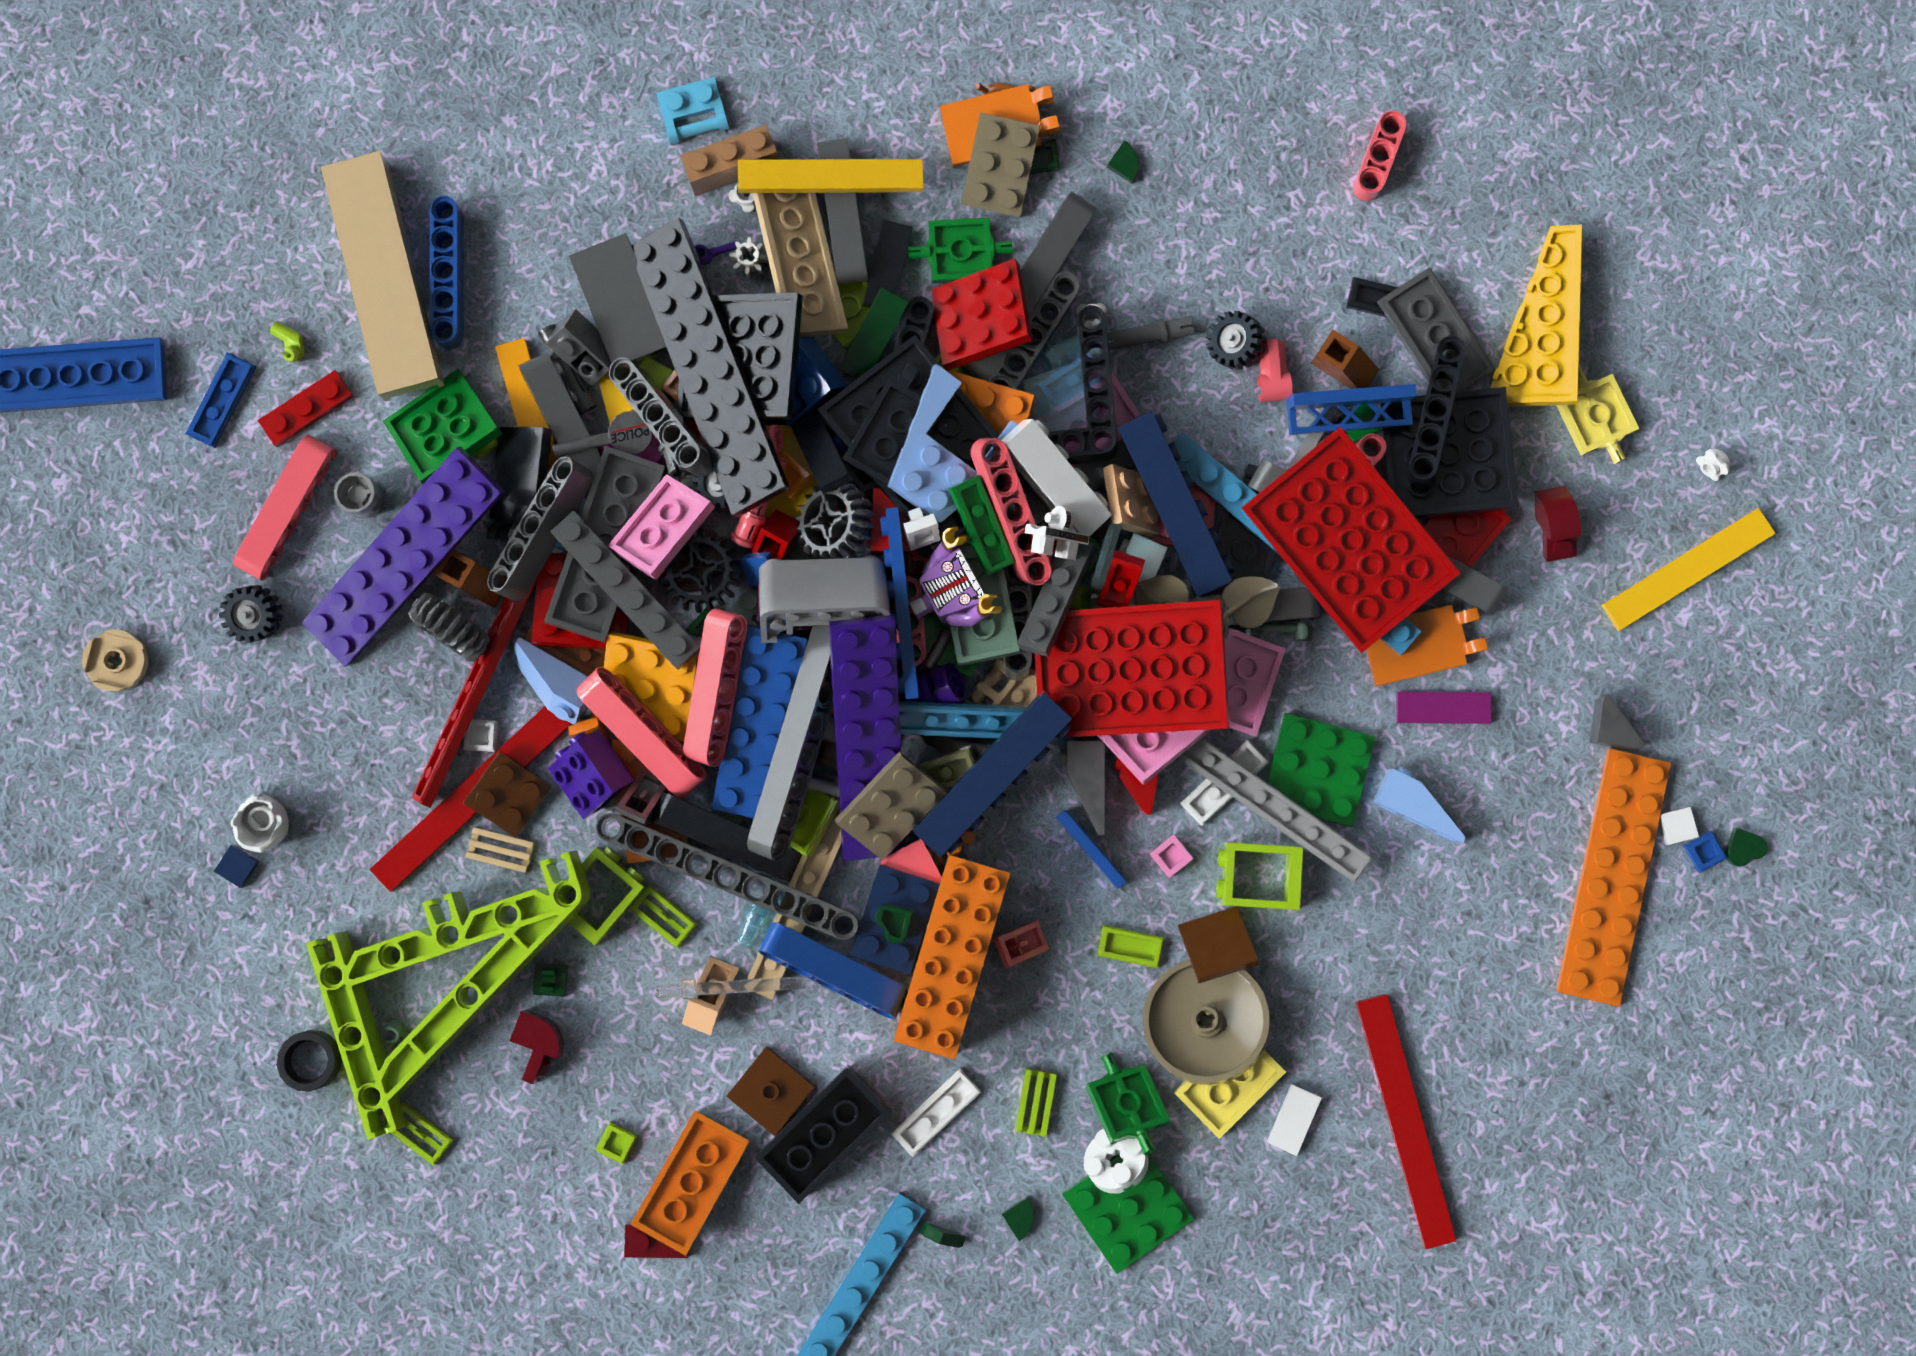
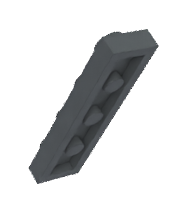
M1088 542V545L1079 544L1076 560L1055 558L1051 567V577L1043 584L1017 642L1021 650L1049 657L1096 551L1094 543Z

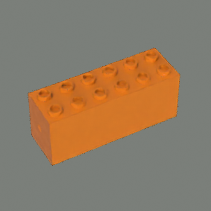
M952 855L948 856L895 1033L894 1042L950 1059H956L1010 873Z

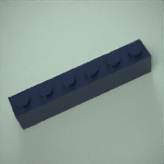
M1152 410L1117 426L1197 596L1200 597L1232 582L1229 575L1234 572L1227 554L1221 557L1216 545L1221 544V541L1214 527L1208 529L1203 520V517L1208 514L1201 499L1199 498L1194 501L1190 489L1195 486L1187 470L1181 473L1176 463L1181 457L1174 442L1167 444L1163 433L1168 431L1161 414L1154 416Z
M1043 690L914 827L913 832L940 857L946 851L952 854L963 842L960 836L968 828L974 831L985 819L981 814L989 806L994 809L1006 797L1003 791L1011 783L1016 786L1028 774L1025 768L1033 760L1038 763L1050 751L1047 745L1054 737L1060 740L1071 729L1072 725L1069 722L1072 720V715Z

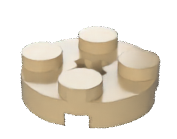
M117 629L104 631L97 638L91 639L86 645L82 656L84 672H87L88 677L92 680V684L97 688L110 692H123L135 688L143 679L148 669L149 659L146 645L137 636ZM118 652L120 653L122 664L118 665L117 669H113V664L109 663V658L115 657Z

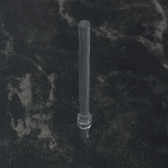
M804 976L696 983V980H682L681 984L657 985L656 994L657 998L682 996L684 1000L696 999L697 995L826 987Z

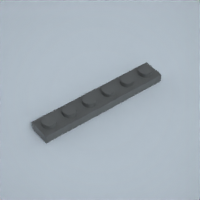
M572 511L550 531L677 670L700 651L697 643L575 511Z

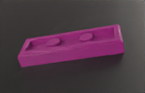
M1396 692V723L1491 724V693Z

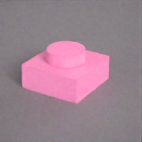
M1174 834L1149 853L1167 878L1172 877L1193 860V857Z

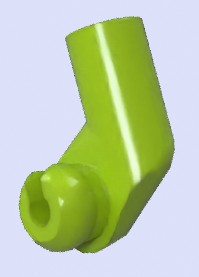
M275 321L271 326L270 334L284 341L285 353H282L284 359L290 363L299 362L305 354L302 335L285 324Z

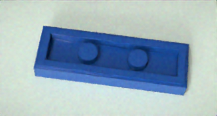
M227 352L185 434L216 448L257 367Z
M1063 810L1055 817L1115 889L1120 888L1126 882V879L1067 810Z

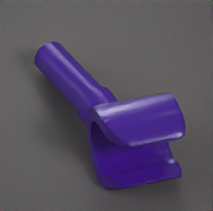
M735 242L709 249L702 244L694 246L697 253L706 251L705 257L699 259L701 265L709 264L712 258L719 254L736 250Z

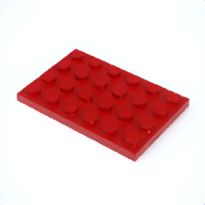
M1338 427L1241 507L1360 653H1363L1461 574L1341 427Z
M1222 600L1069 610L1049 657L1035 654L1037 696L1045 690L1072 715V720L1069 722L1072 727L1063 737L1230 728Z

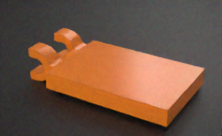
M1025 84L941 105L940 111L953 167L970 163L980 112L1040 125L1036 147L1042 146L1040 137L1061 133L1057 115L1040 119L1038 106L1054 104L1051 86L1041 87L1030 93L1029 85Z
M1451 604L1410 614L1406 617L1407 620L1421 630V633L1402 655L1397 654L1381 639L1366 649L1374 684L1377 687L1467 665L1466 655L1488 650L1485 637L1468 642L1465 639L1462 625L1480 620L1477 607L1454 613Z

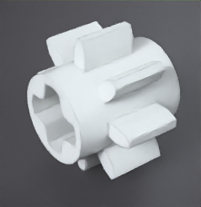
M748 237L746 243L740 244L736 241V253L729 254L730 260L738 261L733 267L736 273L741 270L745 271L747 278H750L751 272L757 271L759 274H762L760 265L761 263L768 262V257L760 254L764 250V245L759 243L755 246L752 243L751 237ZM746 253L749 256L753 255L754 260L751 262L748 259L744 260L743 255Z

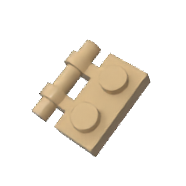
M1004 657L997 658L991 664L993 668L984 680H979L974 686L976 690L969 698L974 704H981L985 697L993 701L991 705L1028 707L1037 697L1036 671L1031 669V673L1027 678L1015 681L1005 674ZM1015 658L1010 661L1009 665L1012 664ZM1024 662L1018 670L1023 669L1026 663ZM1004 675L1010 681L999 694L992 688Z

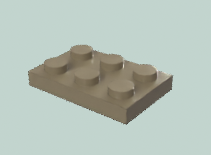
M980 112L961 205L1021 217L1040 125Z
M899 751L837 816L835 821L844 831L881 860H884L947 792L942 785Z

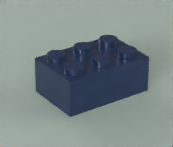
M879 864L850 955L910 975L940 884ZM889 904L914 910L908 936L902 943L893 944L885 938L884 928H881L876 923L875 913L880 906Z

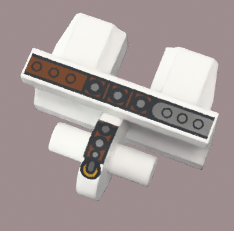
M1056 506L1051 513L1045 515V521L1048 522L1049 527L1026 524L1025 533L1033 535L1031 549L1033 553L1052 556L1056 539L1055 557L1076 560L1079 544L1088 545L1090 535L1067 531L1069 527L1074 526L1075 520L1071 518L1069 509L1063 506Z

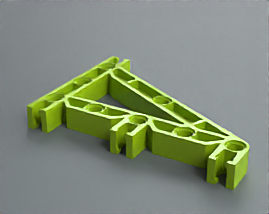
M568 851L560 854L562 860L565 859L569 874L568 880L562 881L556 867L558 863L557 858H548L539 862L548 890L545 888L532 889L470 911V913H468L462 891L451 892L443 895L444 901L448 900L452 917L450 921H446L441 909V898L422 902L430 929H417L354 952L347 931L328 935L327 939L332 942L334 961H331L324 945L327 944L326 938L306 943L367 1140L408 1126L405 1114H402L400 1110L401 1101L399 1097L589 901L590 887L578 851ZM569 885L576 891V898L573 902L567 900L565 896L566 888ZM510 906H513L517 911L515 922H511L507 917V910ZM452 926L457 929L459 934L456 942H453L449 937V931ZM504 935L392 1053L386 1057L363 983ZM394 947L400 951V960L398 962L392 958L391 952ZM336 967L342 972V980L340 982L334 976ZM470 987L475 988L478 992L476 1003L471 1001L468 996ZM355 1027L361 1032L360 1042L356 1041L353 1037ZM373 1088H376L380 1093L381 1098L379 1102H376L372 1097ZM381 1108L390 1126L383 1129L378 1109Z

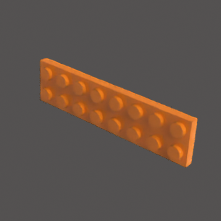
M1611 748L1607 749L1556 992L1620 1007L1670 772V762Z

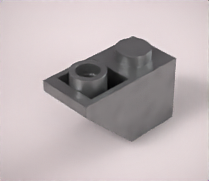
M577 309L573 310L555 327L545 344L592 386L609 371L611 362L598 329Z

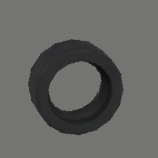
M307 1030L292 1035L282 1044L277 1054L276 1066L279 1076L287 1086L297 1091L310 1092L327 1086L336 1078L341 1069L342 1057L338 1044L332 1036L322 1031ZM305 1042H315L321 1045L328 1057L324 1073L315 1079H304L298 1076L291 1064L294 1050Z

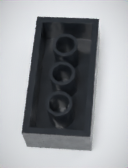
M848 1064L754 1158L800 1204L891 1114L892 1109Z

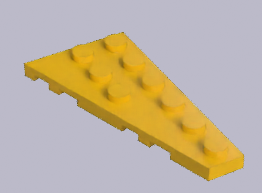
M1582 224L1550 226L1538 257L1535 272L1528 283L1525 298L1519 307L1505 343L1502 358L1492 377L1493 381L1490 388L1506 387L1508 407L1578 405L1583 247Z

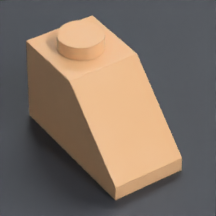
M710 956L688 1000L682 1024L711 1035L720 1018L739 968Z

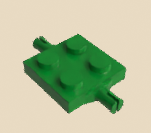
M989 217L928 221L929 238L927 246H908L909 260L927 258L931 267L932 284L950 283L992 267L995 254H1013L1012 241L994 242L990 233Z
M1112 1052L1108 1055L1105 1054L1101 1057V1060L1107 1070V1074L1101 1079L1087 1083L1086 1090L1111 1145L1126 1139H1137L1143 1155L1152 1154L1156 1151V1148L1149 1133L1168 1125L1170 1118L1145 1064L1131 1069H1119L1114 1054Z

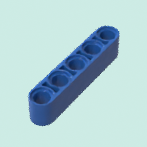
M439 196L430 205V335L442 348L451 350L460 346L464 336V217L462 210L451 197ZM445 209H453V214L449 218H441V214ZM453 238V243L449 248H441L443 240ZM453 268V274L449 278L441 279V273L444 269ZM453 298V304L449 308L441 309V303L444 299ZM445 328H453L451 337L441 339V332Z
M776 922L771 923L758 950L764 957L890 1019H896L908 993V989L900 983Z

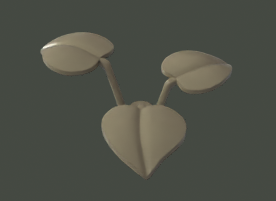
M1158 575L1138 582L1135 588L1137 605L1188 602L1189 592L1185 583L1179 578L1172 575ZM1257 576L1241 577L1230 582L1222 594L1223 602L1230 608L1223 616L1224 639L1228 634L1227 623L1232 614L1234 621L1245 628H1255L1266 622L1273 611L1280 586L1269 579Z

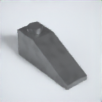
M1066 741V748H1060V766L1066 767V775L1096 836L1105 835V743L1103 741Z

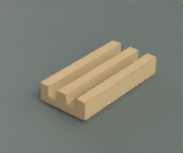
M473 827L472 839L469 841V850L466 852L465 858L524 873L528 872L535 842ZM479 836L527 847L526 853L478 841ZM476 847L524 859L523 864L520 865L475 853Z

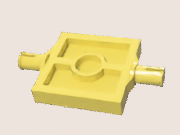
M1579 365L1578 405L1556 406L1580 456L1595 449L1607 448L1613 464H1616L1626 459L1618 442L1624 436L1640 428L1614 375L1610 374L1599 380L1588 381L1581 365Z

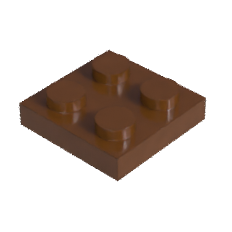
M499 750L463 800V803L516 838L552 785Z

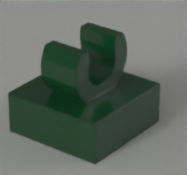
M536 963L533 995L565 997L569 965Z

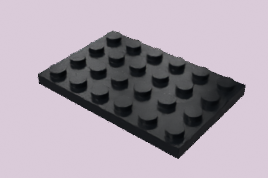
M916 335L817 409L818 414L847 449L888 378L898 382L907 363L919 369V376L912 385V388L923 393L931 375L932 367L935 364L942 367ZM958 388L944 407V411L930 437L976 470L971 457V448L974 442L982 438L998 439L999 435L962 390ZM990 444L985 448V456L992 447ZM1015 468L1019 481L1023 488L1026 484H1028V482ZM1002 474L996 478L995 483L998 490L1003 489L1005 485V478ZM873 479L909 521L908 511L917 507L891 488ZM957 509L944 521L938 523L940 541L927 545L932 552L943 541V532L947 528L958 527L954 534L955 539L966 532Z

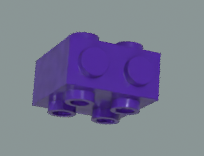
M599 729L588 735L583 731L569 741L571 746L569 745L560 750L555 755L557 760L548 768L555 782L560 785L571 801L573 808L578 811L583 820L606 807L634 781L627 767L619 759L609 741Z

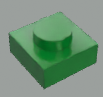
M1360 405L1353 413L1362 422H1370L1374 417L1371 408L1367 405ZM1345 414L1340 416V422L1345 418ZM1349 418L1345 424L1354 422ZM1381 428L1346 431L1353 443H1356L1365 435L1376 433Z

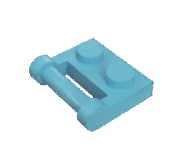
M715 77L656 93L671 145L680 143L679 140L713 130H729ZM715 111L716 117L675 127L674 122Z

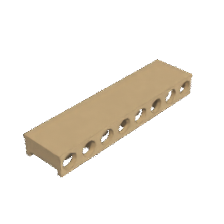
M381 151L322 166L321 170L377 395L387 402L391 401L392 397L435 385L439 387L445 386L434 340L430 335V325L388 162L381 154Z

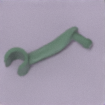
M1301 622L1294 624L1267 623L1252 629L1248 628L1245 633L1261 638L1270 633L1288 632L1294 633L1295 641H1311L1313 629L1311 625Z
M392 1020L384 1027V1030H392L396 1034L387 1036L385 1039L387 1044H395L399 1039L404 1040L410 1034L405 1031L403 1023L399 1020ZM440 1055L435 1060L434 1066L436 1069H441L443 1066Z

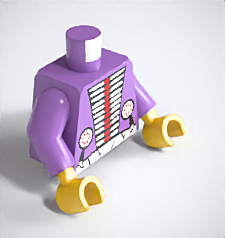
M958 527L947 528L943 532V541L932 553L919 579L926 594L909 603L918 619L935 610L942 623H948L951 626L972 627L988 617L989 614L1000 613L1002 608L1001 606L992 607L993 599L998 596L994 594L984 595L960 548L955 550V546L966 543V536H959L955 539L954 534Z

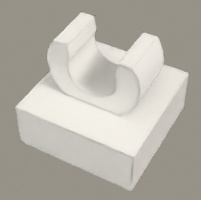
M920 507L908 511L910 520L903 525L910 551L940 541L938 523L934 514L924 517Z

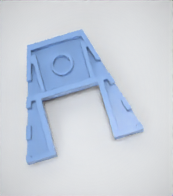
M935 364L932 367L926 388H924L919 407L910 425L908 436L899 454L888 487L915 507H920L921 511L926 515L934 514L937 523H941L957 509L948 488L978 474L976 470L926 434L962 383L938 364ZM1010 421L998 439L1002 440L1018 424ZM993 447L985 456L988 461L994 456Z

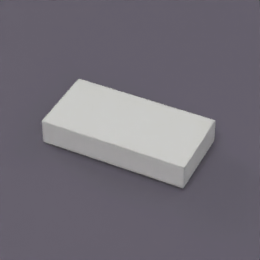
M1291 1084L1267 1143L1297 1156L1322 1098Z

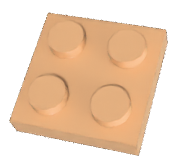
M1114 464L1104 467L1103 473L1109 508L1112 514V526L1147 537L1159 534L1158 513L1140 474Z

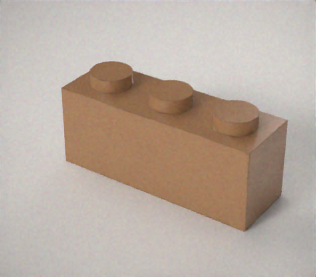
M767 124L680 155L695 197L737 182L738 160H779Z

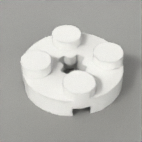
M1104 1129L1097 1132L1095 1138L1087 1147L1084 1156V1170L1096 1187L1104 1192L1114 1194L1125 1192V1188L1130 1187L1132 1184L1135 1187L1140 1183L1147 1172L1149 1164L1148 1155H1143L1137 1139H1126L1111 1145ZM1120 1154V1157L1123 1159L1122 1164L1116 1163L1115 1167H1111L1110 1159Z

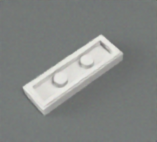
M1246 740L1230 755L1231 758L1255 775L1269 763L1249 740ZM1206 778L1180 804L1200 826H1203L1232 796Z
M960 1068L891 1134L913 1157L982 1091Z

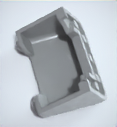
M871 555L862 558L767 560L759 567L761 643H777V636L780 632L786 630L787 634H793V626L829 625V621L890 615L885 563Z

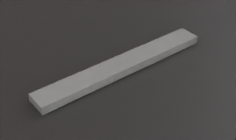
M1203 737L1178 757V759L1352 882H1357L1372 861V856Z

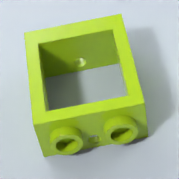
M1224 843V849L1219 848L1218 867H1223L1222 880H1217L1216 898L1221 899V905L1300 910L1303 847ZM1235 851L1286 854L1284 901L1233 898Z
M609 846L605 849L595 847L582 862L585 875L599 859L631 886V891L600 927H597L580 911L568 922L594 946L602 942L647 887L642 882L645 877L634 867L631 866L627 870L620 864L619 860L622 857ZM569 885V886L566 888V891H565V896H566V897H567V896L571 893V891L574 889L572 886Z

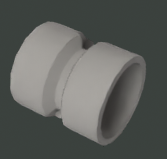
M357 472L342 476L334 489V498L338 506L361 519L372 518L382 510L385 502L384 492L381 487L367 476Z

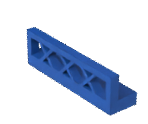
M1416 384L1293 393L1286 398L1289 435L1334 432L1338 427H1341L1344 431L1411 426L1413 425L1411 399L1417 397ZM1402 402L1404 419L1393 420L1384 410L1390 403ZM1384 403V405L1381 408H1379L1376 405ZM1360 405H1367L1376 412L1370 422H1362L1353 414ZM1345 406H1354V407H1353L1351 410H1348ZM1330 407H1337L1346 415L1340 424L1333 425L1323 417ZM1317 408H1324L1320 413L1315 410ZM1306 409L1316 417L1310 426L1297 427L1296 410ZM1380 416V417L1383 418L1385 421H1376V420H1377L1378 417ZM1349 418L1354 422L1345 424ZM1318 421L1324 424L1321 426H1315L1318 423Z

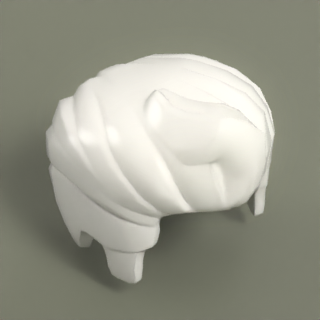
M256 792L239 806L237 813L231 820V826L233 827L235 839L242 848L262 853L271 850L284 839L288 831L289 820L285 807L280 802L266 795L265 792Z

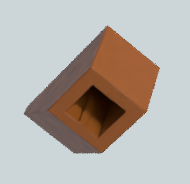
M1335 330L1331 331L1311 362L1312 365L1350 389L1368 388L1380 370L1359 345Z
M455 550L448 555L433 573L493 608L496 607L502 597L488 588L487 581L491 570Z

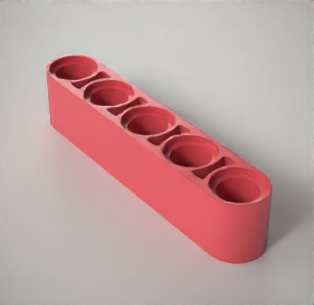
M308 434L301 439L239 547L233 561L235 567L261 581L269 576L267 571L271 565H275L284 549V546H282L286 538L290 539L300 521L297 518L301 511L305 512L315 494L313 493L316 485L320 486L330 468L328 464L331 458L335 459L337 455L335 448Z
M979 439L974 442L971 448V457L1016 562L1012 564L1014 573L1018 580L1023 583L1042 585L1051 577L1052 569L1047 555L1031 552L1033 535L1025 533L1026 524H1036L1008 448L1000 439ZM989 444L994 449V456L990 461L986 459L984 454L985 448ZM1002 474L1005 478V485L1003 489L998 490L995 482L998 475ZM1010 504H1013L1016 508V514L1010 520L1007 516V508ZM1024 533L1027 542L1024 548L1020 549L1017 541L1018 537ZM1035 562L1038 570L1037 574L1031 578L1028 570L1030 565Z
M715 608L707 614L704 622L683 752L687 759L712 767L718 766L723 761L727 748L747 632V621L742 615Z
M597 667L577 687V695L581 701L676 797L686 798L706 779L707 773L704 767L699 762L685 757L683 745L608 669Z

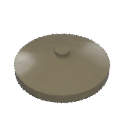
M1186 960L1164 972L1152 986L1143 1009V1031L1152 1054L1169 1073L1186 1082L1214 1085L1239 1077L1256 1063L1268 1041L1270 1013L1262 989L1245 970L1198 984L1191 962Z

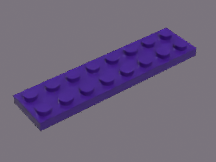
M456 447L304 619L302 624L344 667L349 666L500 499L505 491L462 447Z
M893 615L829 621L840 813L899 751L901 752L896 633ZM841 828L844 862L878 858V856ZM904 838L888 855L906 847V839Z

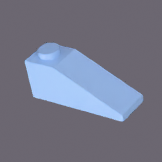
M519 637L515 642L512 660L549 711L554 713L559 719L568 721L573 725L578 723L588 710V707L578 697L576 689L587 676Z
M1398 766L1397 770H1387L1372 804L1454 843L1464 842L1466 837L1424 784L1414 779V772Z

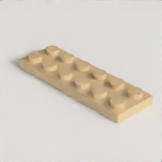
M753 193L776 293L798 292L803 295L800 337L845 333L848 326L816 193Z

